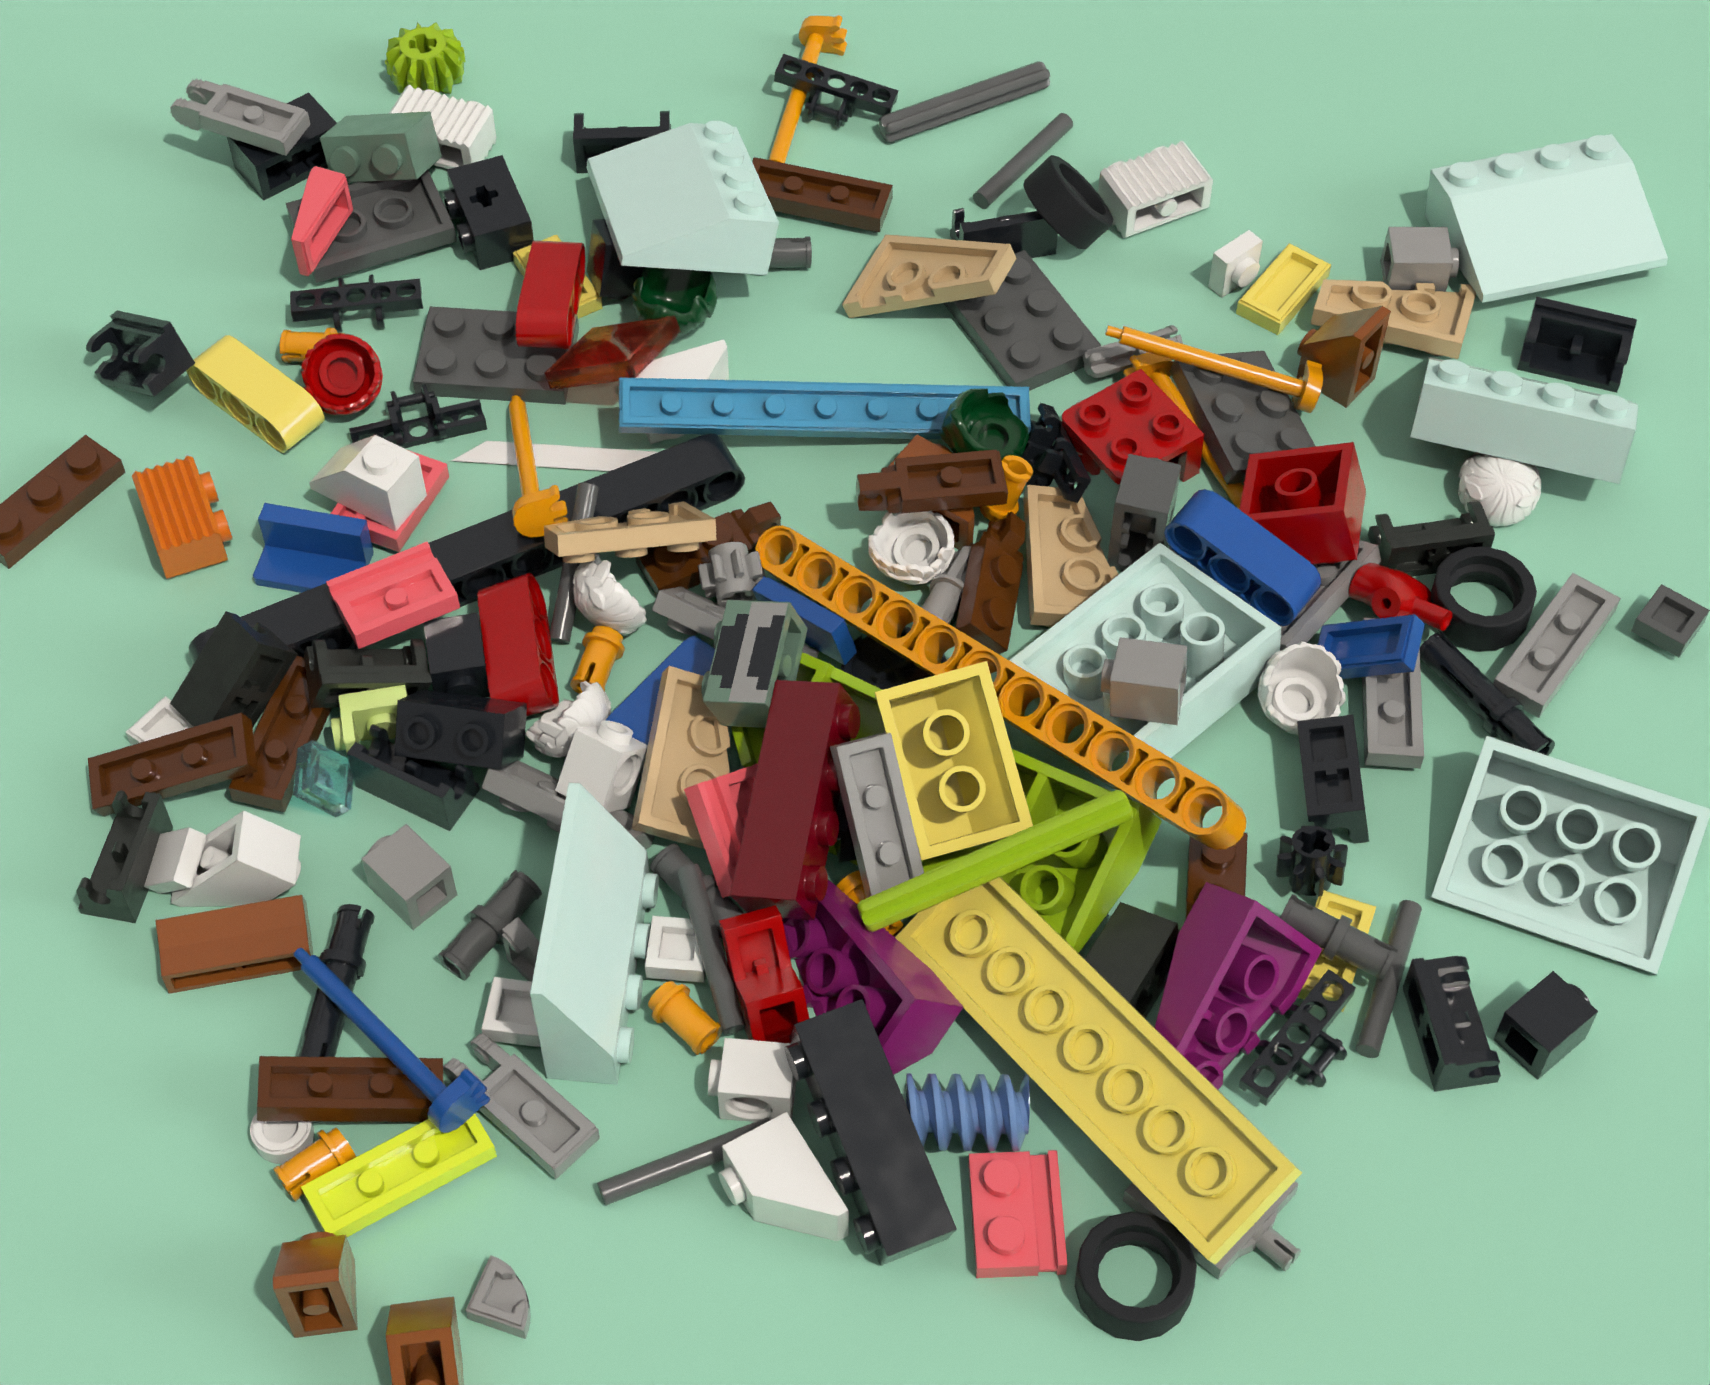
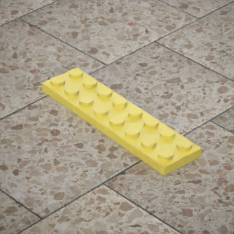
M1001 877L918 912L895 937L937 975L975 1021L1195 1248L1213 1264L1216 1265L1302 1174L1260 1130Z

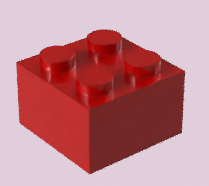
M1354 442L1249 454L1239 509L1307 559L1311 564H1334L1341 561L1357 560L1366 488Z

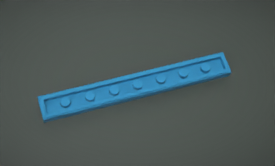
M619 377V433L913 439L918 434L925 439H941L939 432L942 429L941 427L949 405L957 399L959 394L969 389H988V393L1003 392L1005 394L1011 411L1028 427L1029 434L1031 431L1029 387Z

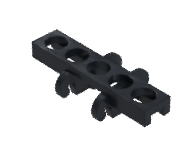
M786 54L782 55L774 76L775 82L810 93L809 102H806L805 109L809 110V119H812L815 114H819L836 120L835 127L840 128L843 121L848 122L855 108L881 116L891 113L893 105L897 101L899 91ZM784 69L795 72L796 74H790L786 72ZM806 76L814 78V81L808 79ZM839 79L845 85L841 88H834L828 84V81ZM822 92L843 98L839 110L820 104ZM874 98H877V99H880V100H883V101H886V102H878V101H876Z
M372 274L369 275V282L345 284L343 278H338V287L291 291L293 322L333 318L334 327L338 333L343 332V313L374 309L378 328H385L384 313L423 309L420 278L375 283L374 275ZM362 293L365 295V298L360 302H350L347 300L351 294ZM402 295H411L409 297H401ZM304 305H311L310 307H306V308H305V307H300V306H304Z
M422 384V392L397 398L395 391L390 392L392 401L386 402L389 420L349 428L352 443L377 435L402 448H408L487 430V425L480 399L440 408L434 391L428 392L426 384ZM425 403L428 416L403 421L400 408ZM466 415H474V416H476V417H471V418H467V419H462V420H460L463 416H466ZM417 426H423L428 429V432L421 437H415L410 434V431ZM391 432L394 433V435L385 437L387 434Z
M1040 403L1038 410L1041 416L1037 422L1030 420L1031 431L1029 432L1028 443L1021 457L1033 469V474L1026 485L1050 486L1054 479L1063 498L1078 503L1090 484L1091 478L1066 430L1063 428L1054 407ZM1075 482H1078L1077 487L1074 489Z
M1328 969L1299 1006L1292 1004L1284 1013L1285 1018L1288 1020L1271 1042L1260 1040L1255 1047L1259 1057L1240 1079L1239 1088L1243 1091L1250 1090L1260 1097L1259 1102L1266 1106L1288 1078L1292 1080L1296 1074L1302 1077L1307 1085L1312 1084L1317 1087H1323L1326 1083V1078L1322 1073L1332 1060L1337 1059L1341 1061L1347 1057V1051L1342 1046V1041L1326 1034V1030L1353 997L1356 987ZM1331 984L1338 986L1342 990L1343 994L1337 1001H1329L1322 996ZM1314 1005L1321 1007L1326 1013L1321 1021L1308 1013ZM1298 1026L1299 1030L1309 1036V1040L1302 1044H1296L1288 1038L1287 1030ZM1312 1045H1315L1323 1052L1315 1063L1311 1065L1303 1059V1056ZM1280 1048H1285V1049H1287V1050L1291 1053L1292 1056H1290L1289 1054H1287L1286 1052H1284V1051L1281 1050ZM1263 1069L1269 1070L1274 1074L1275 1080L1269 1087H1261L1254 1082Z

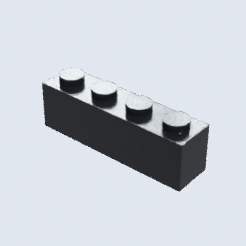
M863 999L794 1024L789 1037L791 1044L785 1046L786 1058L794 1078L797 1081L806 1080L814 1101L807 1103L809 1116L819 1138L828 1136L837 1157L830 1161L831 1170L843 1196L852 1194L860 1217L853 1219V1223L864 1252L866 1254L875 1252L878 1262L882 1266L949 1239L957 1228Z

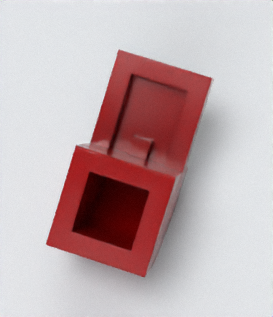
M774 905L719 920L727 963L746 1027L744 1030L748 1039L791 1044L789 1037L794 1024L809 1019L803 986L791 965L780 911Z

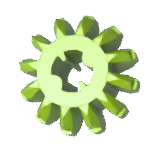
M417 22L415 29L400 28L399 37L388 39L387 59L385 60L386 70L399 93H402L405 87L411 85L414 89L419 87L422 91L430 89L436 92L441 91L451 94L452 85L462 83L464 63L466 62L464 48L461 47V43L455 37L452 29L441 30L437 22L429 27H421Z

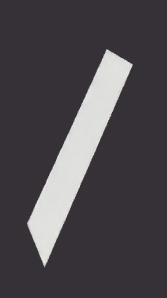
M485 441L451 460L457 462L517 465L514 442ZM532 444L536 467L612 471L658 453L655 451Z

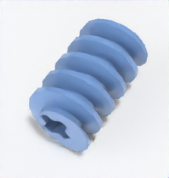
M906 1073V1106L923 1147L928 1134L934 1133L939 1150L946 1151L953 1133H958L964 1151H971L977 1134H983L988 1151H996L1001 1135L1007 1134L1012 1150L1020 1151L1024 1138L1029 1132V1075H1024L1018 1092H1015L1008 1074H1000L994 1091H990L984 1074H976L970 1091H966L960 1074L951 1075L945 1091L941 1090L936 1074H927L922 1090L918 1091L912 1074Z

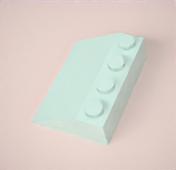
M709 121L706 124L688 123L588 158L586 168L621 266L768 275L779 221L737 127L722 121Z
M1612 134L1596 135L1588 139L1562 144H1549L1542 148L1516 153H1503L1496 157L1470 162H1457L1453 165L1430 170L1425 218L1431 227H1448L1450 245L1452 248H1457L1459 252V269L1482 303L1667 265L1668 256L1634 163Z
M1429 357L1410 437L1619 484L1636 431L1638 404L1617 395L1597 394L1574 389L1562 383H1547L1520 377L1512 372L1492 371L1469 366L1457 360H1442Z
M1159 543L1009 661L1169 758H1172L1258 687L1260 676L1267 665V661L1272 655L1280 651L1281 626L1162 543ZM1119 637L1187 646L1186 686L1178 725L1110 716V693L1101 692V676L1105 659H1115ZM1040 697L1034 699L1035 703L1038 706L1040 703ZM1084 724L1076 726L1070 732L1068 737L1069 743L1076 741L1082 735ZM1129 751L1120 753L1114 759L1112 771L1122 768L1127 763Z
M1486 736L1431 898L1657 975L1710 818V809Z
M580 783L568 784L530 997L546 1078L617 1085L621 1063H631L634 1028L627 1027L629 1010L638 1011L641 1004L643 978L642 975H635L638 958L646 959L651 926L644 923L646 908L656 907L659 877L658 874L649 873L647 850Z

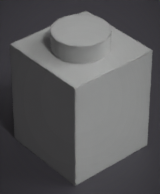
M1388 227L1380 259L1383 282L1391 290H1414L1416 283H1434L1435 291L1446 292L1449 278L1456 277L1459 268V252L1457 248H1452L1450 245L1448 227Z
M1119 637L1115 659H1105L1101 676V692L1110 693V716L1178 725L1186 686L1187 646Z
M407 824L394 834L377 840L368 851V854L361 858L369 888L412 930L457 896L451 866Z

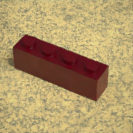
M775 681L730 896L747 913L776 905L782 918L814 921L818 901H822L825 898L828 888V874L825 865L829 846H833L836 843L839 833V820L836 811L840 787L830 746L851 741V739L857 737L860 728L859 708L840 683Z

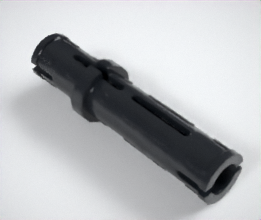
M1440 632V634L1435 633L1424 641L1420 646V660L1431 668L1484 721L1483 728L1491 737L1499 736L1504 742L1549 756L1554 749L1555 742L1546 736L1523 713L1524 706L1516 698H1508L1479 668L1448 640L1443 632Z
M344 904L339 906L337 910V919L329 948L320 954V959L353 992L356 980L363 977L367 964L362 957L375 916L370 910L365 909L362 918L358 919L361 906ZM318 987L298 1057L336 1056L346 1015Z

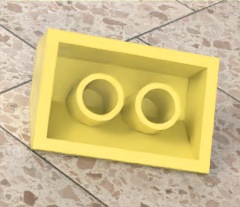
M987 661L875 692L884 730L892 735L921 860L1005 838L1033 826Z

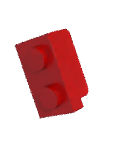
M1142 369L1133 372L1068 408L1062 414L1063 428L1116 484L1120 485L1129 454L1147 458H1158L1166 462L1180 464L1181 472L1179 479L1182 482L1187 481L1200 472L1205 434Z

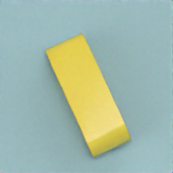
M225 335L193 359L195 364L186 370L190 380L201 394L281 453H285L324 422L323 411L310 393L230 335Z

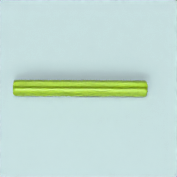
M1114 790L861 900L857 904L858 912L865 928L870 932L877 931L1125 823L1133 817L1131 804L1123 791Z

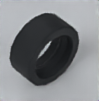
M1054 155L1049 156L1024 180L1023 187L1035 209L1062 238L1076 248L1087 249L1112 226L1113 217L1103 199L1092 185L1062 158Z
M1482 546L1466 547L1451 553L1438 566L1431 589V603L1452 612L1449 626L1444 631H1438L1443 632L1450 641L1461 647L1476 651L1501 649L1514 643L1526 630L1534 607L1537 590L1534 578L1520 560L1506 551ZM1476 581L1493 585L1507 595L1513 603V608L1507 613L1494 616H1484L1470 612L1457 603L1450 593L1451 587L1463 582Z
M1131 1211L1109 1216L1090 1230L1079 1250L1074 1287L1081 1309L1096 1327L1115 1338L1142 1341L1160 1337L1180 1323L1191 1303L1195 1288L1197 1264L1190 1243L1174 1225L1153 1214ZM1133 1245L1146 1247L1159 1254L1169 1265L1172 1273V1285L1166 1298L1157 1305L1144 1308L1125 1306L1110 1298L1101 1288L1098 1278L1099 1264L1107 1252L1113 1248Z

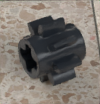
M1301 826L1293 834L1292 838L1286 836L1280 838L1276 876L1289 877V884L1292 887L1291 891L1294 893L1298 892L1306 896H1323V890L1327 891L1331 883L1342 886L1348 847L1344 844L1335 845V838L1330 829L1319 826Z

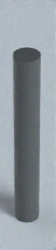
M1060 113L973 194V200L976 205L982 209L990 206L1073 127L1072 119L1065 113Z
M583 482L578 483L571 521L594 517L599 491L597 485ZM563 562L550 629L551 641L570 643L577 608L573 595V579L580 563Z
M688 864L679 868L677 874L723 1034L737 1033L746 1026L700 866L698 864Z
M1403 900L1399 903L1387 943L1399 949L1383 981L1381 982L1376 979L1356 1045V1051L1364 1057L1376 1058L1379 1056L1422 911V907L1411 900Z
M769 1117L597 1182L605 1206L723 1161L722 1146L770 1121Z

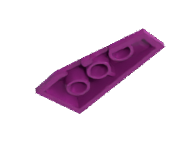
M829 879L825 898L822 901H818L814 921L782 918L790 958H794L804 984L803 989L807 1007L813 1008L815 1016L863 999L893 1075L932 1054L963 1009L961 1003L937 975L886 929L881 928L874 932L868 931L858 912L857 904Z
M1206 882L1178 933L1155 1029L1219 1090L1223 1085V1071L1239 1052L1247 1055L1252 1052L1260 1042L1256 1033L1274 1012L1284 1015L1296 1001L1322 948L1256 900Z

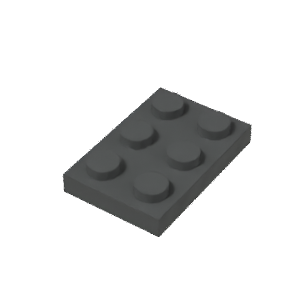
M427 170L418 179L367 181L348 185L353 211L312 274L316 283L457 242L455 227L429 171ZM302 199L286 203L288 216L293 228L295 227Z
M1023 250L1015 254L1017 259L995 295L943 304L1006 386L1029 387L1030 391L1084 368L1083 354L1089 349L1100 347L1101 344L1029 254Z
M430 306L413 379L415 393L422 392L421 386L426 384L428 392L434 391L435 396L511 401V397L517 395L524 402L565 405L579 333L578 315L570 349L518 347L516 341L517 312Z
M1265 351L1218 354L1275 372ZM1174 360L1169 372L1197 427L1205 434L1204 441L1227 485L1244 483L1249 454L1315 447L1288 394Z

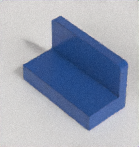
M264 503L258 517V522L265 547L253 573L255 584L259 586L302 593L325 584L326 581L369 565L374 550L367 520Z

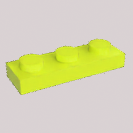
M476 1114L459 1128L449 1133L441 1132L427 1119L301 1186V1189L323 1232L349 1237L492 1160L497 1155L495 1146Z

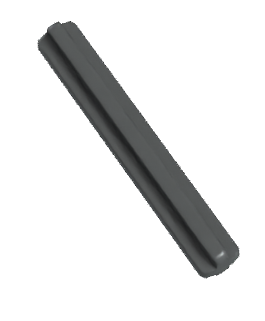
M1037 61L882 115L879 118L880 134L886 142L892 143L1043 90L1050 85V72L1046 69L1043 62Z

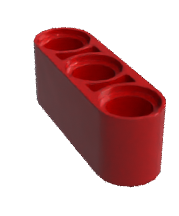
M537 240L532 242L516 314V341L518 347L570 349L585 277L584 243Z
M531 573L479 590L477 593L490 698L527 703L526 717L558 707L559 694L547 609L542 590L536 578Z

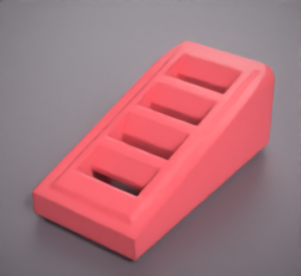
M314 166L309 173L291 238L301 275L309 277L353 211L347 178L343 173Z

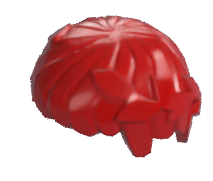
M344 333L327 335L325 338L320 339L313 346V349L307 351L301 368L303 371L301 374L305 384L303 388L313 396L325 413L333 415L355 414L374 402L380 393L383 379L380 360L367 342L354 335Z

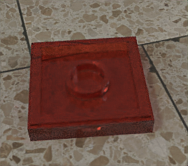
M675 315L593 327L547 369L544 374L550 389L619 381V377L636 378L678 336L681 330Z

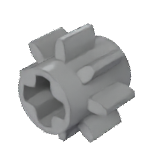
M741 542L723 543L710 549L708 552L710 563L698 565L702 590H705L706 598L716 596L717 604L722 607H726L727 600L754 601L756 597L752 589L765 576L759 552L748 553L747 545Z

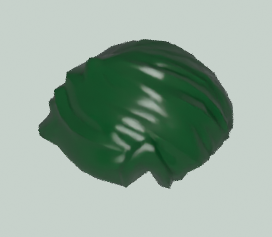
M644 267L641 277L633 285L635 292L632 294L634 299L632 305L636 309L635 313L639 316V320L643 321L645 326L652 331L665 336L685 335L698 328L705 321L706 317L711 318L718 298L716 296V283L710 271Z
M969 389L960 393L957 399L949 405L941 427L942 429L939 432L941 440L954 453L997 449L1000 452L1001 461L1005 456L1009 455L1022 457L1028 443L1029 434L1028 427L1011 411L1005 394L1003 392L988 393V389Z

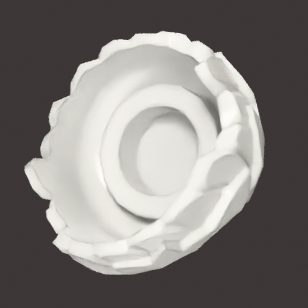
M1476 452L1467 458L1460 468L1458 476L1460 478L1458 488L1460 502L1464 504L1465 510L1469 513L1467 502L1479 501L1483 506L1490 526H1508L1523 521L1526 516L1531 514V511L1534 510L1539 501L1541 478L1536 465Z
M932 511L903 514L899 512L894 515L886 512L882 518V525L877 526L873 535H869L868 538L869 556L878 570L892 579L910 585L931 582L936 575L942 574L948 568L955 553L953 529L941 514L933 513Z
M595 553L594 561L580 563L575 571L573 579L575 605L594 626H607L618 631L621 635L630 634L647 621L645 608L639 606L634 596L631 597L629 591L623 588L616 581L615 576L610 573L611 562L608 560L602 561L599 558L600 555Z
M1303 641L1272 655L1262 671L1258 685V698L1266 717L1286 732L1298 735L1297 721L1339 716L1341 713L1340 707L1346 700L1345 692H1343L1344 683L1342 677L1339 676L1341 672L1339 660H1336V657L1331 652H1327L1325 647Z
M587 681L581 682L582 693L576 696V700L564 699L559 703L558 707L545 712L540 720H537L533 726L527 729L525 735L535 743L534 747L538 751L552 757H566L576 729L600 725L601 721H605L611 714V701L598 682L592 684Z

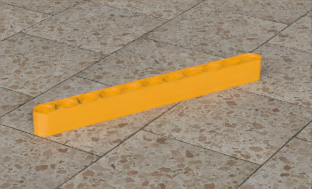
M783 525L774 526L766 530L759 537L755 551L759 552L762 567L800 595L842 617L850 626L931 676L987 661L990 673L997 672L993 684L1005 722L1113 789L1123 791L1129 799L1141 803L1152 813L1207 847L1215 850L1227 849L1235 845L1242 838L1246 829V816L1243 809L1216 785L793 529ZM793 551L791 557L783 563L786 556ZM832 574L830 581L826 586L822 587L824 580ZM872 598L870 606L861 612L863 604ZM913 622L911 630L905 636L901 637L902 630L905 628V626ZM954 647L952 656L947 661L941 663L944 653ZM1040 697L1038 708L1032 714L1025 716L1027 705L1032 700ZM1084 724L1082 735L1076 741L1068 743L1070 732L1076 726ZM1129 751L1127 763L1122 768L1112 771L1114 759L1120 753ZM1175 778L1173 791L1167 797L1157 799L1159 786L1164 781ZM1216 806H1222L1220 820L1209 828H1203L1205 814Z

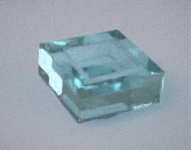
M314 740L300 746L297 750L293 796L334 817H338L351 810L354 778L348 758Z

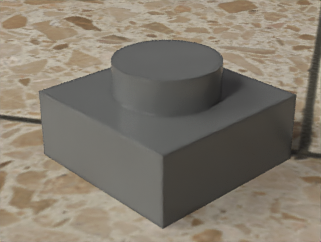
M1661 584L1636 618L1631 632L1680 657L1705 623L1710 610Z

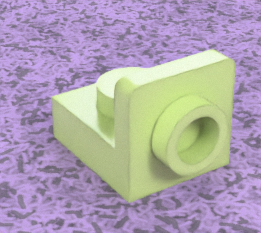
M399 685L338 695L341 717L331 718L336 751L346 750L348 752L355 742L360 744V741L371 740L370 727L372 724L386 729L389 740L395 738L397 700L408 696L406 686Z

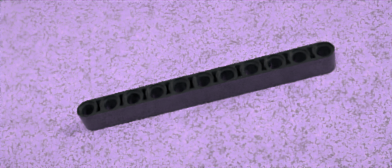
M705 434L583 483H590L599 487L594 517H614L618 519V523L627 522L628 511L646 508L650 509V511L669 513L668 504L683 501L702 511L735 496L743 487L745 476L722 438L717 434ZM578 484L559 491L560 499L558 501L563 500L566 502L568 512L567 515L562 517L568 518V522L572 518ZM512 510L428 543L433 556L438 559L458 595L460 607L477 601V593L483 588L528 573L537 577L563 565L562 557H558L545 548L544 536L531 538L517 531L513 523ZM326 583L241 616L251 628H254L257 622L268 628L287 647L297 652V656L304 657V651L307 646H313V640H325L327 649H358L338 612L335 602L330 597ZM216 627L198 634L191 641L188 648L193 664Z

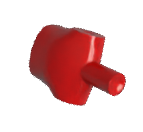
M1368 563L1357 570L1351 581L1349 597L1371 607L1379 618L1415 614L1425 624L1444 631L1451 622L1452 612L1431 603V592L1428 587L1402 571L1376 563Z

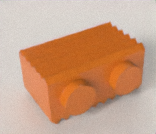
M186 456L184 460L176 459L173 463L166 462L163 466L156 465L153 469L145 468L142 473L138 471L133 473L132 479L166 579L228 560L223 543L233 540L223 509L212 512L210 504L218 502L219 499L209 471L199 474L194 458Z

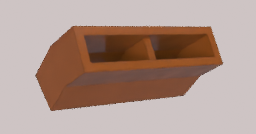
M303 895L155 920L160 952L161 977L169 994L299 971L302 964L294 957V952L298 948H303L310 956L313 955L307 903Z

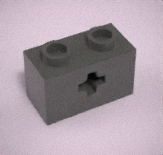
M1128 455L1114 505L1107 561L1110 567L1115 566L1116 570L1124 571L1157 544L1162 543L1167 547L1168 543L1164 532L1165 527L1174 517L1181 472L1180 464L1166 462L1158 458Z

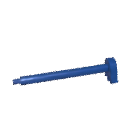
M298 948L294 952V957L302 964L301 970L432 1102L427 1114L428 1119L441 1132L449 1133L456 1130L482 1106L489 1103L490 1098L485 1094L487 1087L468 1069H464L447 1087L318 956H310L303 948Z

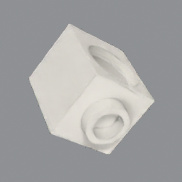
M605 720L601 721L600 725L576 729L555 791L566 796L569 783H580L608 812L630 808L643 771L648 745L633 738V731L630 728L613 721Z
M725 1038L722 1060H711L708 1078V1095L718 1096L720 1119L756 1122L767 1117L772 1120L785 1112L792 1119L797 1080L791 1072L785 1054V1046L790 1045V1043Z

